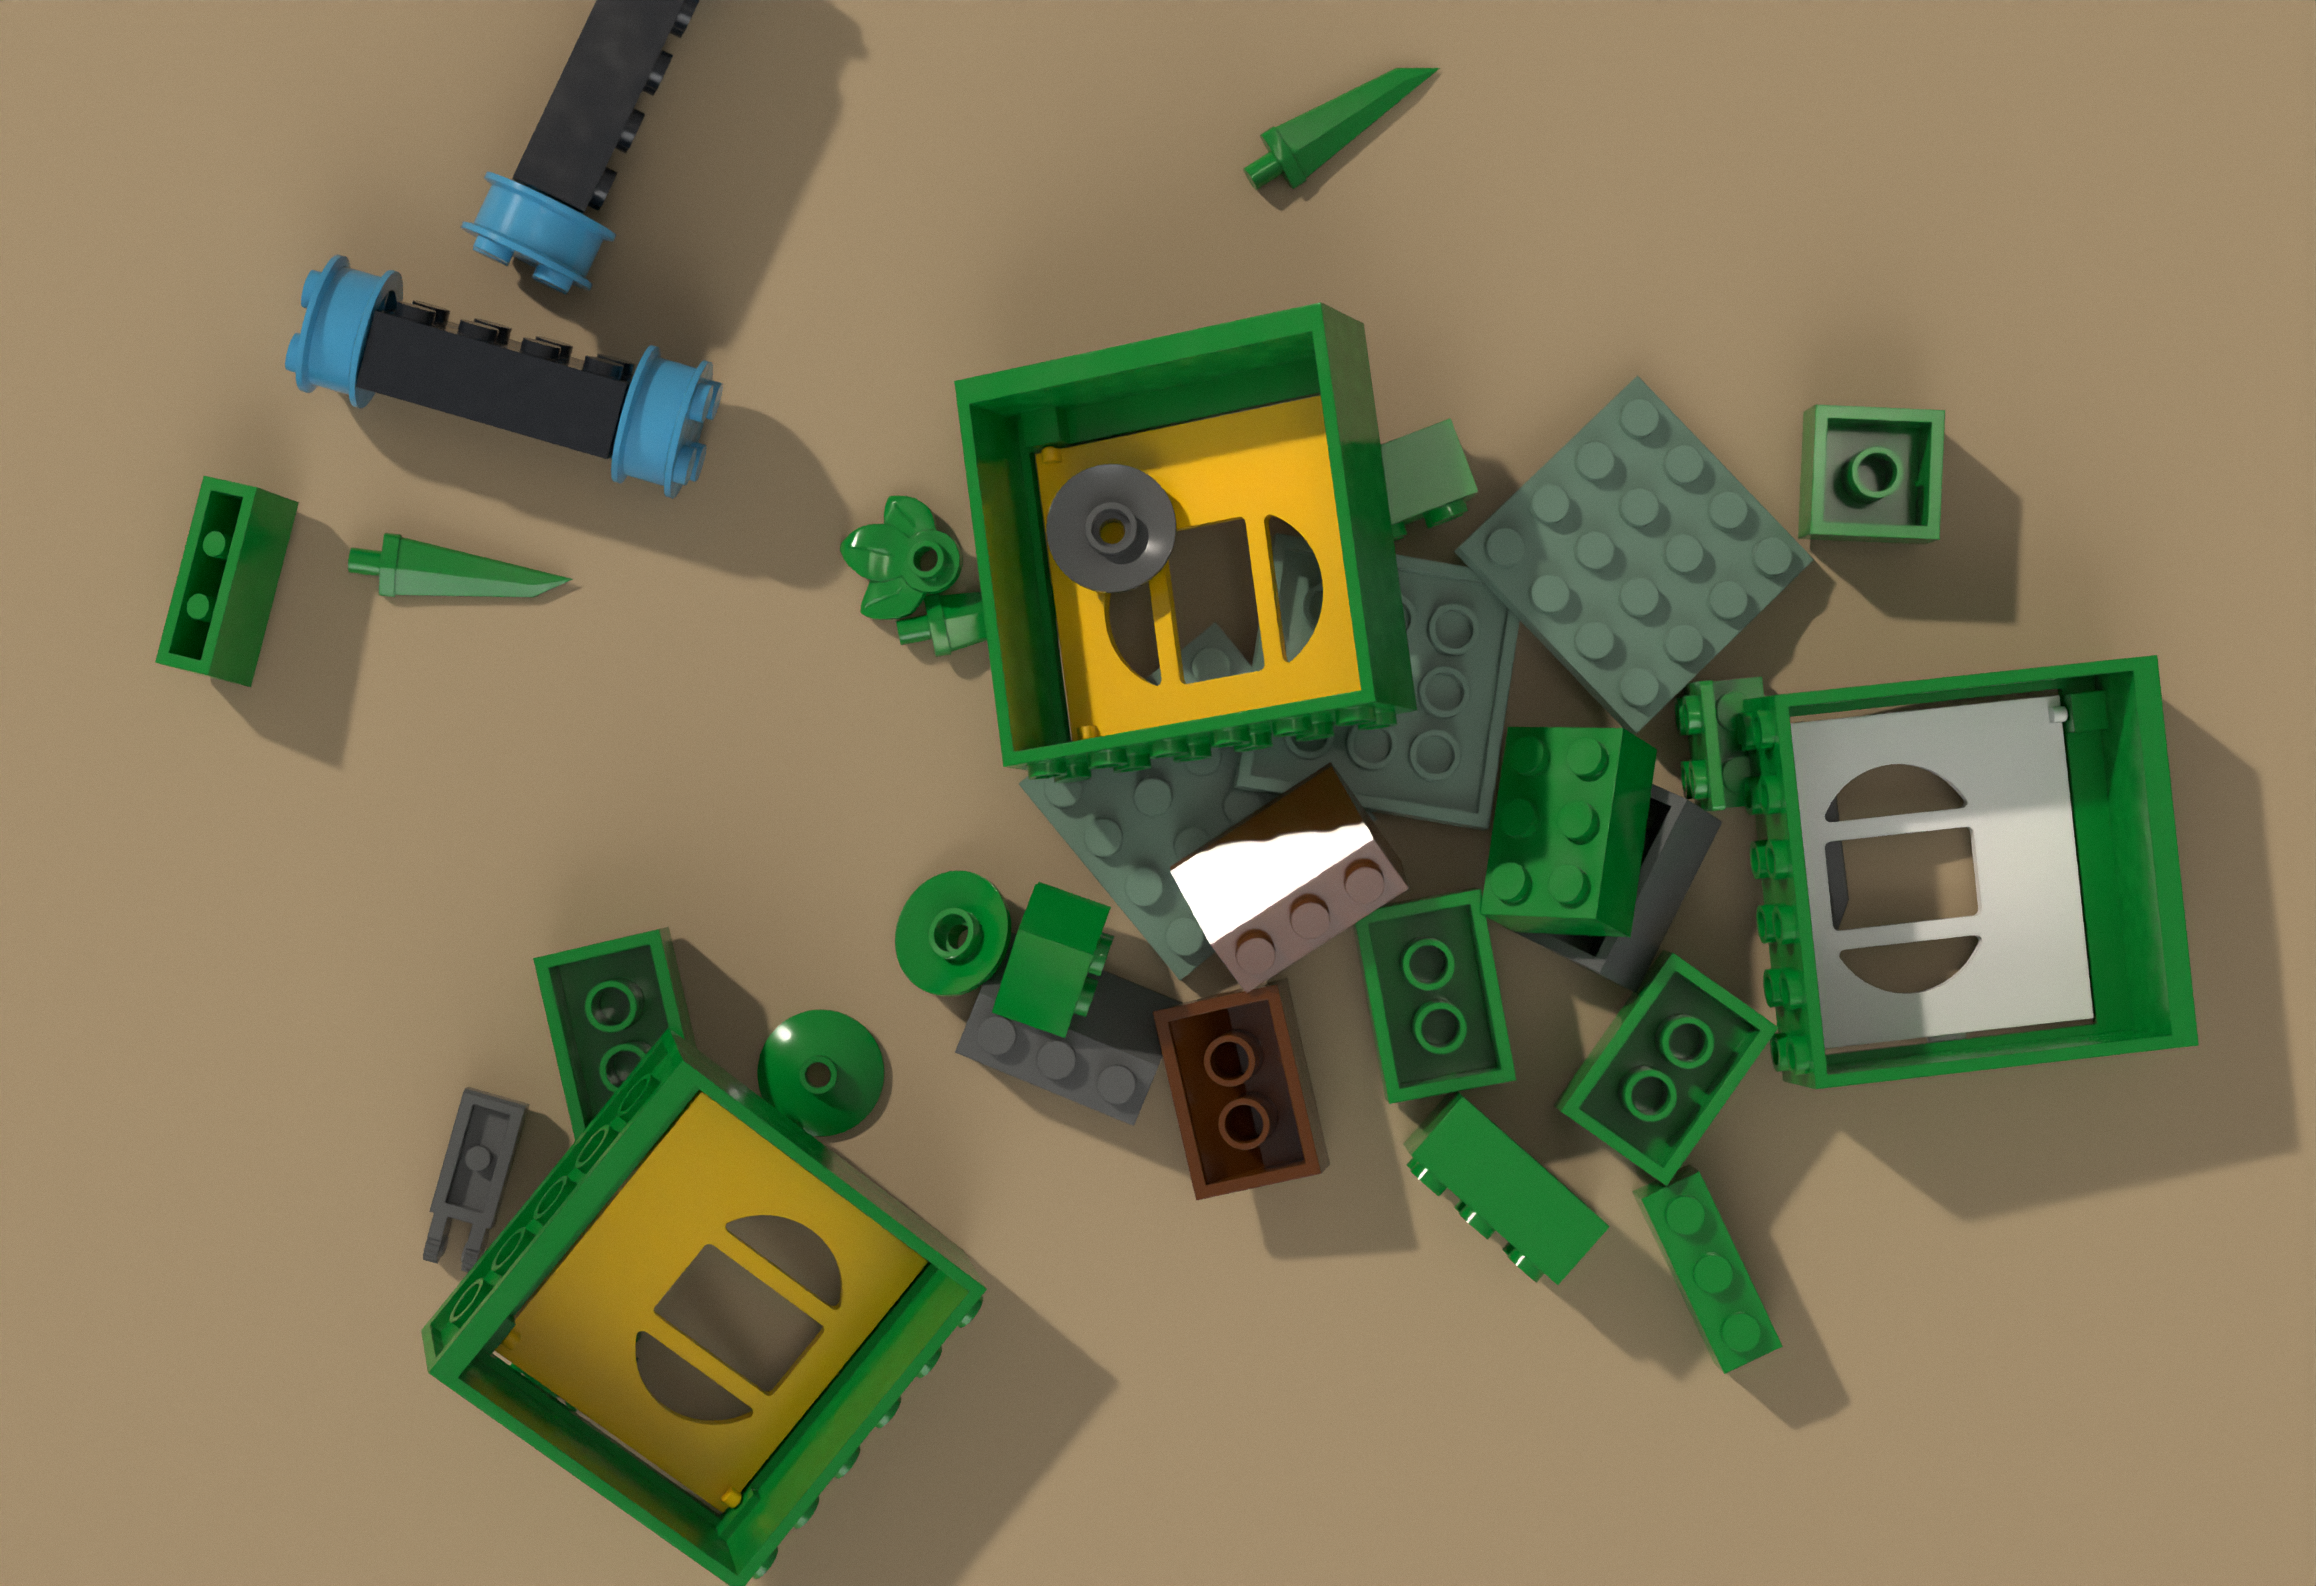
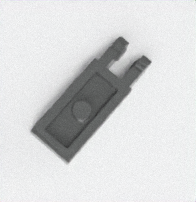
M472 1087L464 1089L429 1211L434 1214L425 1243L423 1260L438 1264L448 1245V1234L452 1218L472 1224L468 1241L464 1246L461 1256V1270L469 1272L484 1254L490 1229L495 1227L530 1104Z

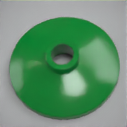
M968 871L944 872L921 884L905 903L898 918L895 932L896 955L906 977L923 991L942 997L963 995L983 985L997 971L1008 950L1011 937V916L1007 902L993 883L978 874ZM968 929L965 942L961 947H958L960 934Z
M826 1009L805 1011L782 1022L766 1040L760 1053L757 1069L758 1085L762 1098L810 1135L819 1137L843 1133L862 1122L877 1104L883 1089L885 1076L881 1050L869 1030L847 1014ZM819 1062L829 1068L831 1078L827 1085L815 1086L809 1081L807 1071L811 1064Z

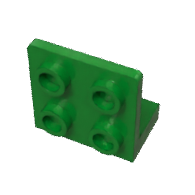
M1762 676L1688 683L1683 688L1684 696L1674 700L1677 733L1679 736L1688 735L1690 761L1681 762V783L1684 798L1694 799L1695 804L1705 811L1745 806L1743 781L1745 777L1751 776L1748 751H1742V745L1738 743L1736 718L1738 713L1744 712L1743 699L1764 697Z

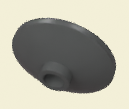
M1097 465L1074 475L1056 494L1047 516V541L1058 567L1072 581L1096 592L1121 593L1133 590L1149 582L1165 566L1171 556L1176 540V518L1173 506L1166 492L1148 474L1126 465ZM1114 522L1121 524L1125 528V535L1120 542L1109 544L1102 540L1101 531L1104 526Z

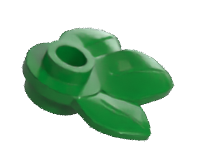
M889 496L884 509V524H869L859 527L850 533L840 545V552L848 566L861 577L870 580L861 603L860 612L862 615L875 620H893L911 615L922 603L926 594H937L949 589L959 578L963 566V556L958 543L951 536L938 531L933 512L926 504L908 496ZM935 550L938 556L937 564L930 571H923L921 568L922 556L928 551Z

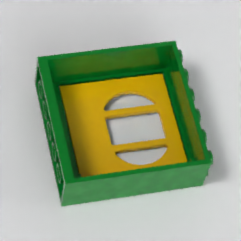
M1319 302L954 381L1003 767L1027 770L1029 780L1053 778L1054 783L1077 782L1090 779L1092 777L1091 769L1113 768L1114 773H1125L1152 768L1151 759L1173 757V762H1191L1212 757L1211 748L1234 746L1235 752L1266 749L1273 747L1272 736H1295L1296 741L1325 739L1335 736L1334 725H1357L1358 730L1388 728L1397 725L1396 714L1417 711L1364 323ZM1034 454L1036 455L1045 532L1050 506L1061 487L1081 471L1104 464L1130 466L1152 477L1164 489L1171 501L1176 518V532L1244 518L1260 626L1264 668L1260 671L1189 684L1185 682L1168 559L1162 570L1149 581L1161 683L1157 686L1148 682L1129 666L1115 643L1109 615L1111 593L1089 590L1067 577L1055 562L1047 541L1072 733L1071 742ZM1272 516L1287 522L1304 537L1318 561L1323 583V602L1316 628L1305 647L1290 662L1286 656L1269 530V519ZM1115 522L1107 524L1101 531L1102 540L1109 544L1120 542L1125 535V528Z
M667 1028L421 1330L427 1369L430 1375L729 1586H745L752 1577L758 1579L769 1570L777 1557V1546L793 1527L799 1529L809 1521L819 1504V1495L834 1477L837 1479L843 1477L853 1467L860 1454L861 1443L874 1427L882 1428L893 1418L901 1404V1394L914 1378H922L933 1369L941 1356V1345L957 1326L959 1328L965 1327L973 1320L982 1306V1295L987 1288L963 1249L670 1028ZM772 1215L794 1220L811 1229L827 1244L835 1257L840 1275L839 1303L835 1306L829 1305L726 1228V1224L749 1216ZM707 1244L714 1245L822 1325L820 1332L771 1391L762 1390L654 1311L655 1306ZM645 1331L751 1407V1411L726 1420H700L681 1415L666 1407L649 1391L639 1373L635 1349L637 1333ZM496 1351L504 1358L509 1360L511 1363L519 1367L521 1370L526 1372L528 1375L533 1377L535 1380L540 1382L542 1385L547 1387L549 1390L554 1392L556 1395L561 1397L563 1400L568 1402L570 1405L575 1407L584 1415L592 1419L594 1422L599 1424L601 1427L606 1429L608 1432L613 1434L615 1437L620 1439L622 1442L627 1444L629 1447L634 1449L636 1452L641 1454L650 1462L658 1466L660 1469L665 1471L667 1474L672 1476L674 1479L679 1481L681 1484L686 1486L688 1489H690L695 1494L700 1496L702 1499L707 1501L709 1504L714 1506L716 1509L721 1511L722 1514H717L715 1511H713L708 1506L703 1504L701 1501L696 1499L694 1496L689 1494L687 1491L679 1487L677 1484L672 1482L670 1479L665 1477L663 1474L658 1472L656 1469L651 1467L649 1464L644 1462L642 1459L637 1457L628 1449L620 1445L618 1442L613 1440L611 1437L606 1435L604 1432L599 1430L597 1427L592 1425L590 1422L585 1420L576 1412L568 1408L566 1405L561 1403L559 1400L554 1398L552 1395L547 1393L545 1390L540 1388L538 1385L533 1383L531 1380L526 1378L517 1370H515L507 1363L502 1361L500 1358L495 1356L493 1352Z

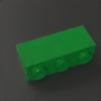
M203 476L155 663L251 687L299 502L258 487Z
M1689 1164L1678 1169L1667 1186L1659 1180H1655L1632 1191L1714 1364L1726 1374L1783 1347L1700 1171Z

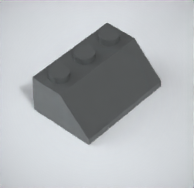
M1652 784L1631 937L1522 933L1507 929L1637 993L1722 821L1688 799Z
M1011 932L1006 955L997 971L990 979L983 983L955 1053L1134 1126L1163 1056L1153 1011L1183 1002L1102 970L1101 976L1088 972L1087 977L1099 982L1087 1016L1083 1017L1073 1014L1065 1038L992 1013L1017 935Z

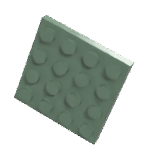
M1638 375L1454 551L1624 729L1634 735L1814 560Z
M1276 533L1272 537L1271 545L1286 656L1290 662L1305 647L1316 628L1323 602V583L1318 561L1307 541L1302 537ZM1396 554L1417 711L1396 714L1397 725L1388 728L1358 730L1357 725H1334L1335 736L1325 739L1296 741L1295 736H1272L1273 747L1239 752L1233 788L1279 796L1331 762L1365 811L1484 831L1489 829L1520 620L1469 567ZM1258 626L1251 672L1260 671L1264 668L1260 626Z
M1216 622L1181 650L1184 680L1187 684L1250 673L1252 671V666ZM1160 668L1145 680L1158 686L1161 683ZM1234 746L1211 748L1212 757L1198 761L1173 762V757L1151 759L1152 768L1141 771L1114 773L1113 768L1091 769L1092 777L1090 779L1077 782L1054 783L1053 778L1029 780L1028 776L1019 783L1020 787L1180 981L1215 953L1170 871V866L1278 797V795L1233 788L1239 752L1234 751ZM1366 811L1373 822L1377 820L1371 811Z

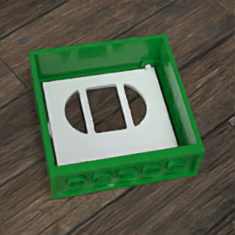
M2157 655L1743 699L1744 712L1737 714L1736 732L1738 743L1742 745V751H1748L1751 776L1744 778L1743 798L1747 813L1755 815L1757 841H1752L1750 844V864L1755 879H1762L1764 905L1757 907L1756 920L1761 942L1763 944L1768 943L1771 963V969H1765L1763 987L1768 1006L1770 1008L1775 1007L1777 1026L1779 1027L1777 1029L1778 1033H1774L1770 1039V1053L1776 1072L1782 1071L1784 1082L1812 1089H1824L2199 1046ZM2058 689V695L1790 723V717ZM1890 764L1911 765L1930 771L1952 786L1964 801L1962 807L1955 809L1828 822L1824 817L1835 796L1852 779L1870 769ZM1967 827L1970 830L1978 912L1975 915L1846 930L1834 929L1825 856V845L1828 842ZM1972 935L1978 938V943L1972 955L1957 973L1933 988L1914 993H1893L1876 988L1857 977L1839 957L1840 952L1846 949ZM2093 1018V1024L1966 1038L1967 1032ZM1927 1038L1926 1043L1825 1054L1826 1048Z

